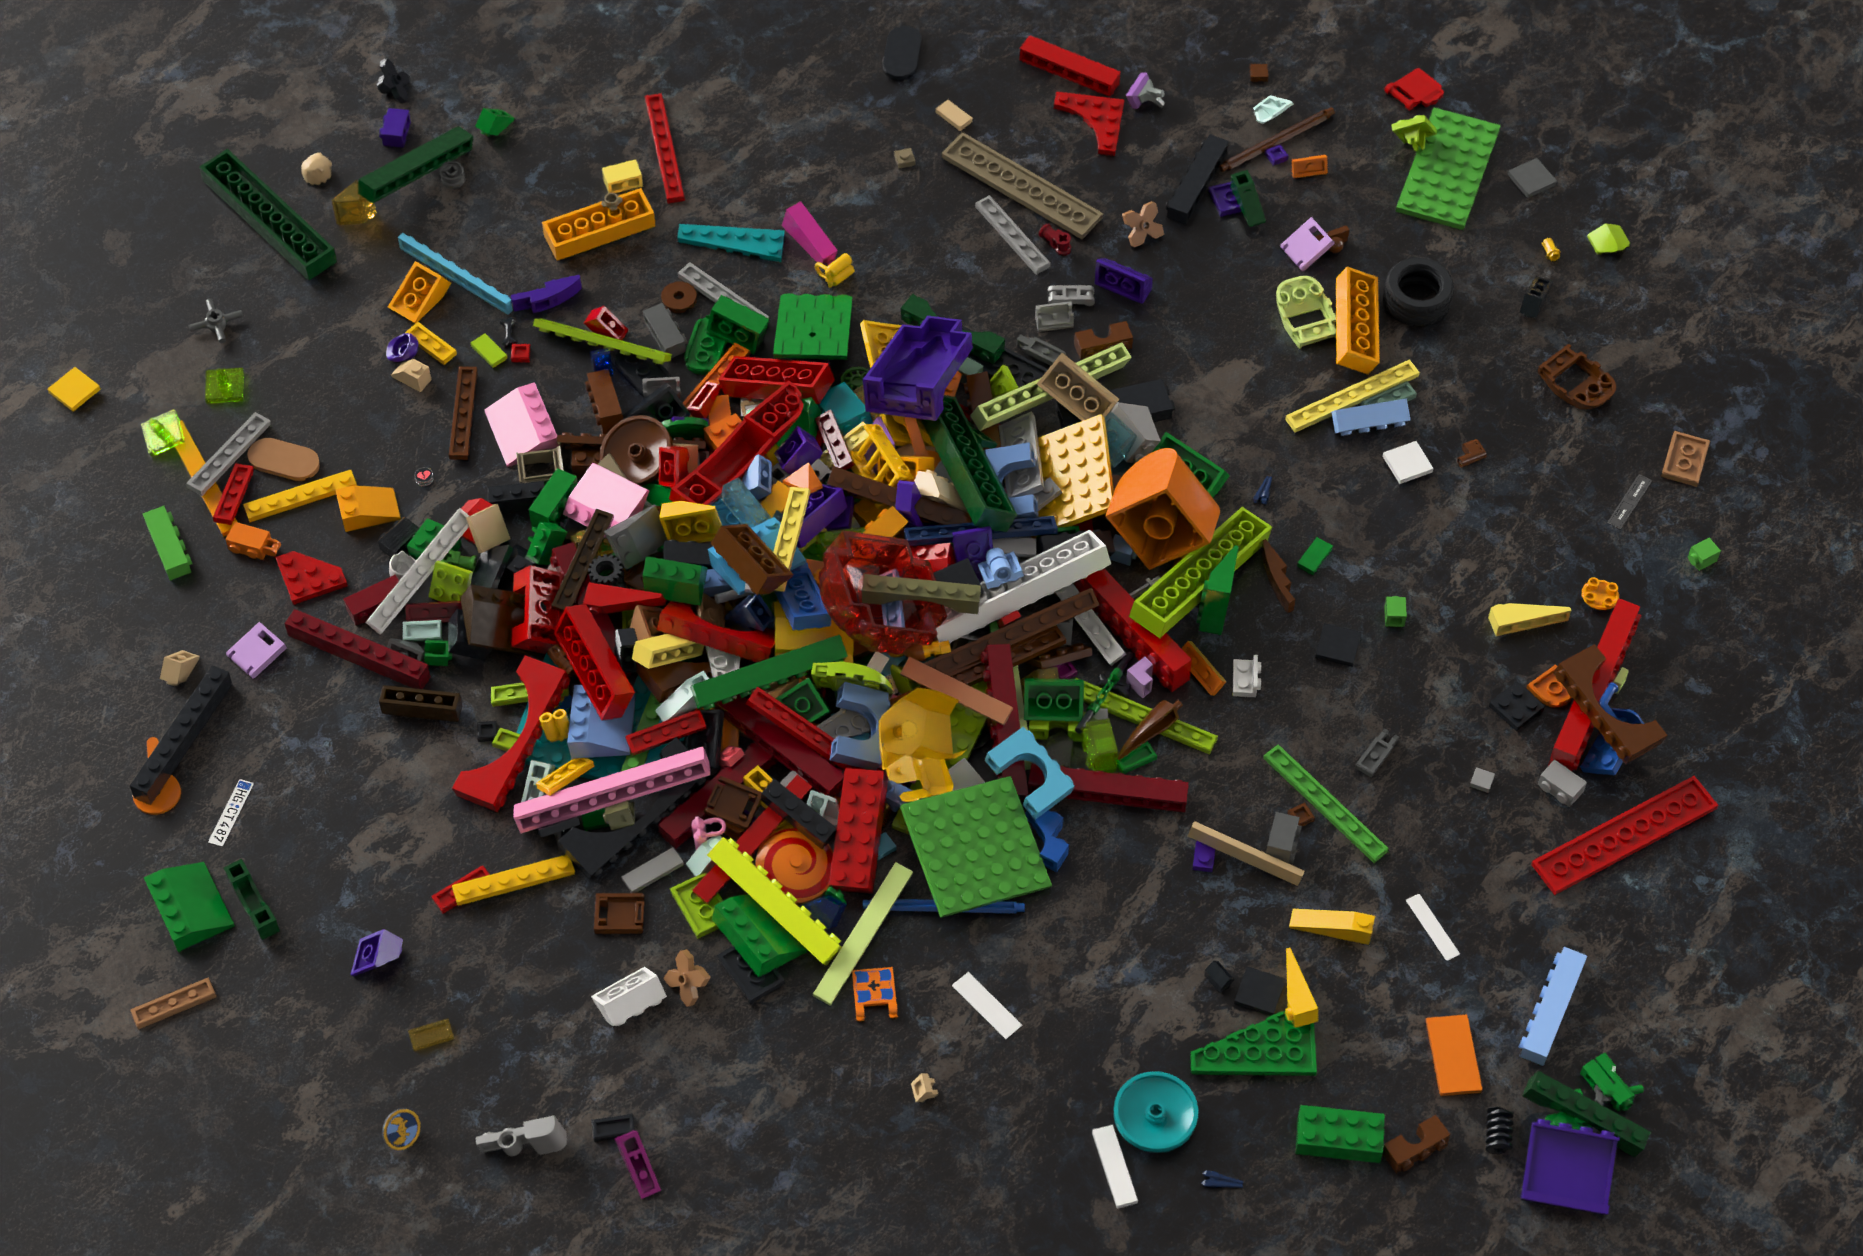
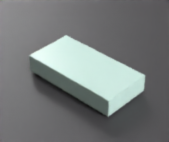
M442 621L403 622V640L414 642L442 640Z

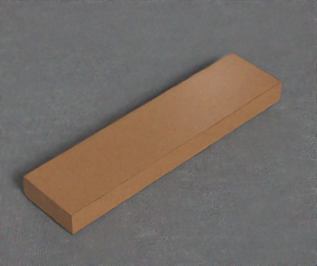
M208 977L135 1007L130 1011L137 1028L141 1029L216 998V994Z

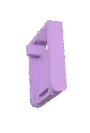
M1311 217L1288 237L1280 247L1301 271H1305L1335 243ZM1317 229L1324 236L1320 241L1313 235Z
M258 622L227 651L226 655L245 673H249V676L255 678L287 647L271 631ZM265 634L274 641L270 646L262 640L266 637Z

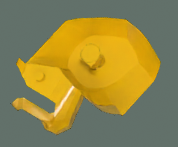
M916 688L899 699L881 716L879 720V749L882 770H886L889 780L897 784L920 780L922 784V789L903 792L899 796L902 801L912 802L920 798L932 797L952 791L954 784L945 761L955 759L966 751L953 754L950 715L960 700L933 689Z

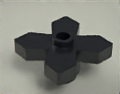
M388 58L381 60L380 68L384 75L379 77L377 82L378 90L382 94L392 92L394 98L401 104L406 102L408 93L404 86L409 84L410 76L404 71L397 73L393 62Z

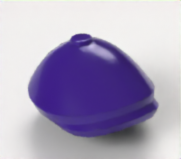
M404 333L392 339L387 346V359L393 362H400L413 358L417 354L419 347L416 336L411 333Z

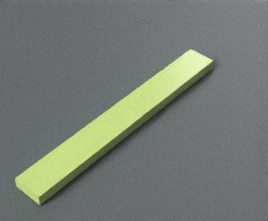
M895 862L814 991V997L830 1006L832 1005L910 880L913 871Z

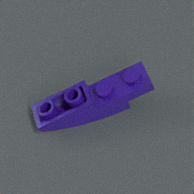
M580 275L544 282L545 288L511 295L514 312L532 308V312L537 313L565 302L582 289Z

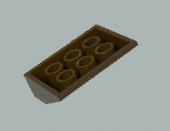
M470 585L460 598L468 645L531 656L539 655L538 652L511 647L512 628L524 623L525 594L477 585Z

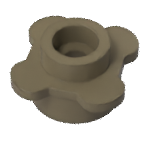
M611 192L605 195L604 201L601 204L603 207H608L614 211L622 203V198L618 197L616 193Z

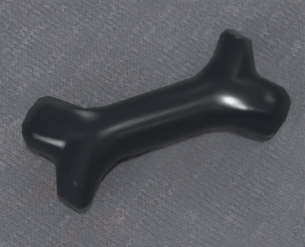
M514 318L502 319L500 321V324L505 327V338L502 341L504 347L510 344H517V340L512 337V326L516 322Z
M1105 674L1098 675L1099 681L1096 683V686L1104 687L1108 683V679ZM1116 683L1112 687V690L1119 692L1122 697H1129L1128 691L1131 689V684L1120 685Z

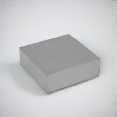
M1476 767L1469 787L1488 793L1495 773Z

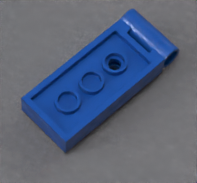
M808 563L791 570L794 575L787 581L785 592H774L792 629L804 630L831 626L832 612L809 569Z

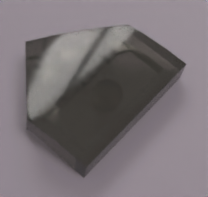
M1063 730L1039 743V745H1042L1047 750L1048 756L1055 760L1059 766L1071 768V759L1075 754L1074 743Z

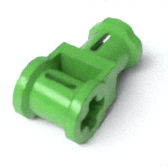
M450 549L448 552L449 556L446 554L441 560L442 562L474 572L477 556H462L461 552Z

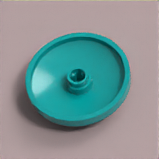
M1164 1072L1141 1073L1129 1079L1117 1093L1114 1103L1115 1124L1124 1139L1141 1150L1148 1152L1173 1150L1190 1138L1197 1124L1198 1105L1192 1090L1182 1080Z

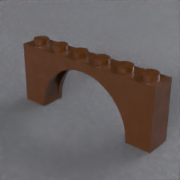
M1594 644L1559 663L1553 673L1556 679L1566 688L1568 694L1577 702L1580 709L1589 717L1593 726L1604 736L1605 741L1615 750L1617 756L1627 764L1661 745L1667 734L1656 720L1645 724L1622 722L1609 715L1599 705L1593 693L1592 679L1594 673L1601 668L1606 658Z

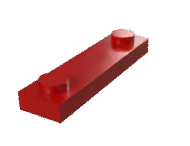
M235 463L213 515V522L232 525L253 475V466Z
M700 709L626 735L625 739L632 756L669 743L676 737L680 739L707 729Z

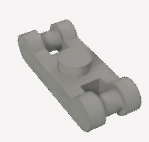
M1053 285L1048 287V294L1050 295L1048 304L1069 301L1072 304H1085L1086 306L1095 304L1093 286Z

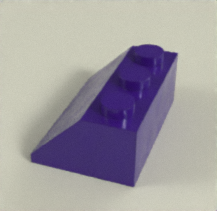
M1106 258L1097 259L1095 269L1096 285L1143 304L1152 290L1153 278L1118 264L1115 261Z

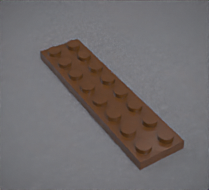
M564 432L562 435H557V444L560 445L561 450H600L607 434H599V437L592 436L589 433L573 436V433ZM674 437L672 440L673 443L698 445V452L709 451L706 441H703L701 438H692V441L684 440L682 437Z

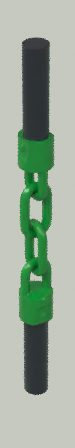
M1128 651L1118 667L1112 671L1108 678V683L1097 694L1096 700L1089 705L1086 714L1075 728L1076 733L1081 734L1091 718L1097 714L1100 705L1107 698L1108 692L1120 680L1123 671L1134 657L1132 652ZM1101 694H1105L1103 699L1099 698Z

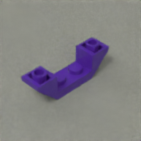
M899 480L895 509L908 521L905 528L936 526L931 523H922L914 506L920 499L921 494L916 483Z

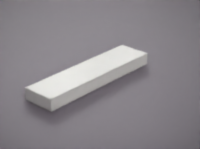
M1113 1125L1092 1130L1117 1209L1137 1204L1138 1200Z

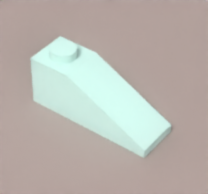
M531 760L521 803L547 795L537 789L536 783L554 772L556 765Z

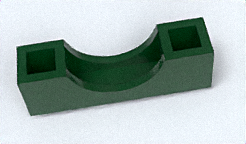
M240 859L224 867L223 869L230 885L261 940L279 932L280 929L268 904L261 897L243 860Z

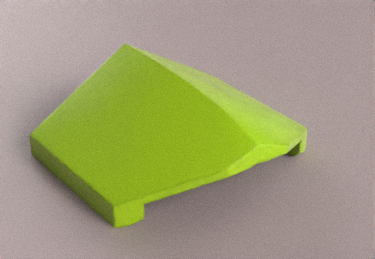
M1605 223L1587 236L1597 254L1614 253L1630 246L1629 240L1619 225Z

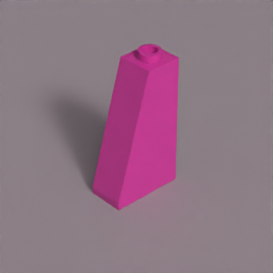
M800 201L786 209L782 223L783 228L816 262L824 265L834 262L838 250L803 203Z

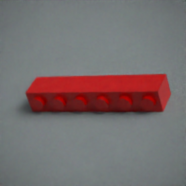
M1029 35L1020 48V61L1111 97L1120 84V71Z

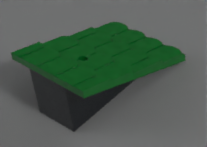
M789 293L781 295L773 357L792 358L794 361L829 363L830 368L831 359L847 360L853 298L849 295L831 296L828 294L814 296L812 294L795 295Z

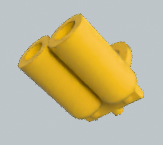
M847 253L841 255L828 266L820 262L815 264L816 272L825 279L829 288L839 285L855 272L851 265L852 259ZM819 267L825 270V274L821 272Z
M558 709L553 714L544 713L539 717L545 736L550 743L558 740L562 742L568 738L570 722L564 709Z

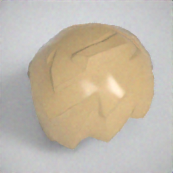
M321 153L308 157L301 166L302 175L306 183L311 185H320L321 182L326 183L327 179L331 177V161Z

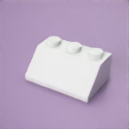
M643 967L591 997L605 1020L612 1026H620L631 1016L642 1014L644 1009L649 1006L660 1004L662 999L667 996L658 976L646 967Z

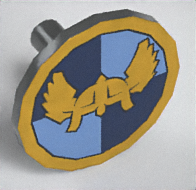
M406 1108L397 1109L390 1113L382 1127L384 1142L395 1150H404L412 1146L420 1133L418 1116L412 1110Z

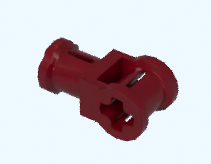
M1044 224L1038 234L1039 237L1048 240L1050 246L1056 250L1057 254L1065 256L1071 252V245L1069 244L1071 236L1068 233L1062 232L1059 229L1055 231L1051 228L1050 224Z

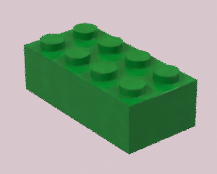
M1300 1105L1295 1154L1380 1163L1383 1154L1385 1114Z

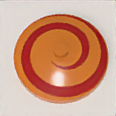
M795 827L785 828L773 833L762 843L757 852L755 866L761 865L768 872L766 876L771 881L776 879L783 886L781 890L785 894L789 892L797 899L795 903L798 906L818 900L830 887L829 880L833 851L829 844L822 850Z

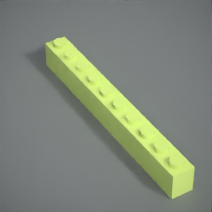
M1120 343L1076 362V364L1096 380L1123 368L1132 357L1124 344ZM1038 379L977 406L970 416L979 431L1047 402L1053 399V397L1037 385L1040 380Z

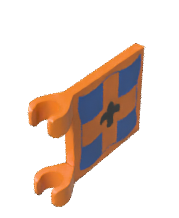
M893 967L853 970L856 1020H865L864 1007L888 1005L889 1018H897Z

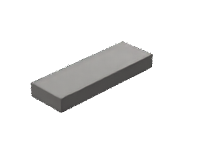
M672 847L623 875L622 881L631 893H636L680 868L684 863Z

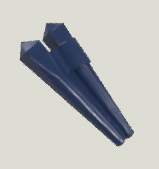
M1266 476L1253 498L1254 503H1258L1261 500L1262 504H1267L1272 477Z
M1206 1170L1203 1172L1204 1177L1209 1178V1180L1202 1182L1204 1187H1243V1181L1224 1176L1214 1171Z

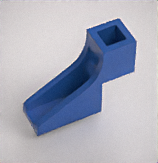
M1026 810L1027 820L1044 843L1040 857H1042L1045 867L1057 872L1069 852V844L1061 838H1056L1063 828V817L1055 811L1051 812L1048 810L1035 820Z

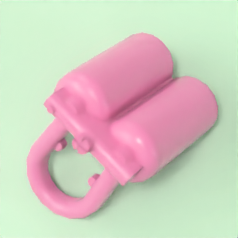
M696 816L691 823L695 849L697 850L702 843L706 842L708 837L722 835L726 830L724 820L721 818L703 820ZM714 822H718L722 825V828L717 832L711 831L707 833L706 824L711 825Z

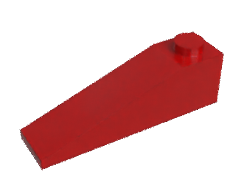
M589 582L583 604L587 605L592 614L598 615L599 613L608 614L634 610L637 605L650 607L666 605V600L661 593Z

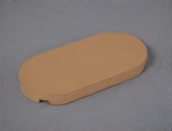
M263 438L254 442L248 450V459L254 469L283 478L303 481L306 480L305 478L313 477L320 468L319 458L315 451L281 440Z

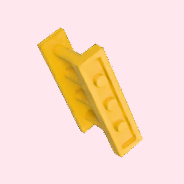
M865 424L863 427L869 436L859 451H850L855 463L851 467L852 471L855 474L882 483V480L891 469L895 476L888 485L895 488L899 480H913L914 477L909 468L884 433L883 428L877 424ZM874 442L877 450L869 462H867L864 455ZM883 456L886 463L876 476L873 468L880 457ZM874 503L876 508L880 510H883L885 508L888 510L889 508H891L878 503Z

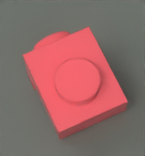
M728 746L720 753L719 765L721 768L732 767L745 754L741 748Z

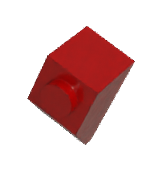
M605 306L592 310L584 322L593 333L623 340L629 331Z

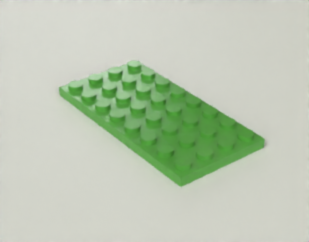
M1433 108L1429 121L1436 127L1437 135L1425 138L1424 150L1419 146L1398 201L1396 212L1464 230L1501 125Z

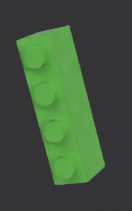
M162 506L142 513L169 580L191 573L189 565L192 564L189 554H184L186 547L183 540H178L180 533L177 526H172L174 519L171 512H167L165 507Z

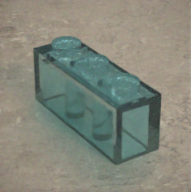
M739 477L723 485L721 500L741 524H747L752 528L771 519V516Z

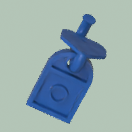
M1610 682L1598 702L1599 705L1609 715L1622 722L1644 724L1640 716L1630 709L1610 708L1608 703L1613 694L1619 690L1615 683ZM1600 733L1580 768L1585 773L1616 775L1623 760L1617 756L1615 750L1605 741L1604 736Z

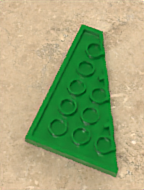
M1280 1011L1258 1024L1249 1025L1246 1029L1229 1034L1218 1042L1209 1043L1204 1048L1192 1051L1190 1055L1191 1074L1316 1076L1314 1023L1295 1028L1292 1020L1288 1021L1286 1012Z

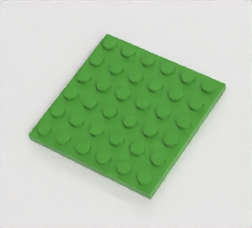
M1011 776L912 801L900 806L940 918L1037 892L1052 886Z

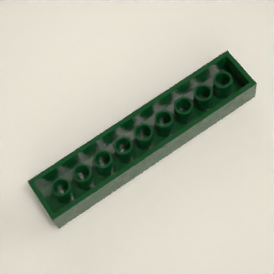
M229 149L199 166L203 181L306 279L311 280L337 262L335 249Z
M944 395V410L936 421L921 419L973 524L979 528L990 526L994 531L1007 532L1017 513L956 397Z

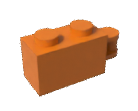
M238 522L233 524L225 539L231 552L235 554L241 553L253 559L263 560L266 555L276 556L281 546L278 540L271 538L269 531Z

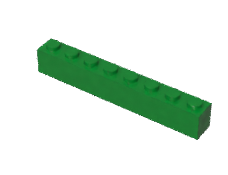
M839 634L693 684L690 688L697 708H703L706 711L714 708L715 703L722 701V704L734 701L733 697L738 695L741 698L752 695L751 691L755 690L756 687L764 691L771 688L770 684L777 682L778 685L789 682L788 678L796 676V679L805 677L807 672L812 670L813 663L844 662L843 659L847 658L848 655Z

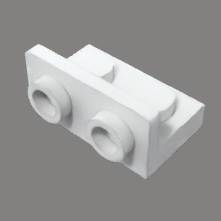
M1254 655L1253 660H1233V696L1256 697L1257 690L1261 689V678H1258V673H1261V662H1258V655Z

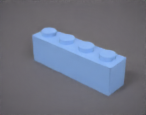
M1407 398L1339 409L1331 412L1335 434L1341 433V436L1350 435L1355 430H1359V433L1369 432L1370 428L1376 427L1377 430L1387 429V425L1394 424V427L1405 426V422L1410 421Z

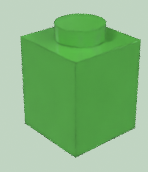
M1707 538L1691 547L1688 559L1700 571L1717 562L1721 550L1710 538Z
M1386 597L1384 606L1385 626H1405L1407 617L1406 597Z

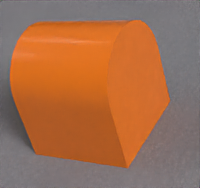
M1164 448L1143 457L1126 471L1116 485L1105 516L1145 566L1151 570L1210 544L1219 518L1220 507L1177 452L1171 448Z

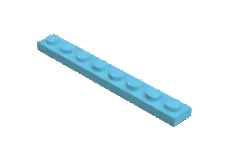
M404 233L398 237L400 249L507 315L513 311L512 301L506 294H501L493 286H488L480 278H475L467 270H462L454 262L444 259L439 253H435L426 245L418 243L413 237L407 236Z

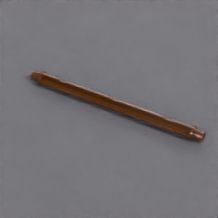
M1332 107L1324 109L1242 153L1225 160L1224 163L1219 165L1220 171L1230 170L1265 152V150L1277 146L1312 126L1329 119L1330 116L1335 114Z

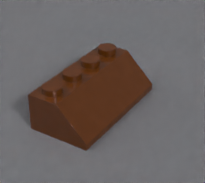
M747 524L721 526L710 543L716 549V552L727 561V564L737 572L740 579L745 581L751 591L757 595L770 594L794 575Z

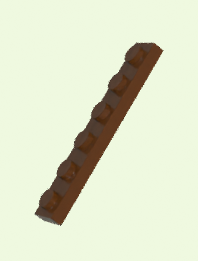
M477 367L458 368L449 448L450 460H468L478 373Z

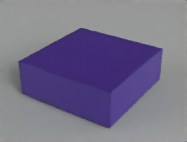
M1281 144L1265 150V155L1273 166L1289 159Z

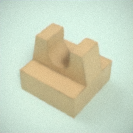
M921 1073L911 1083L916 1102H924L926 1099L934 1098L938 1094L937 1090L932 1089L935 1080L929 1078L928 1074Z

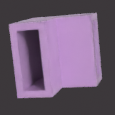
M1144 657L1127 670L1126 683L1131 684V688L1142 698L1152 690L1153 663Z

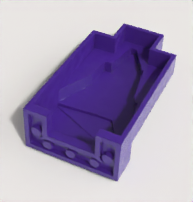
M927 316L920 326L902 324L863 378L866 412L936 421L944 410L943 398L946 387L973 349L972 333L962 332V320Z

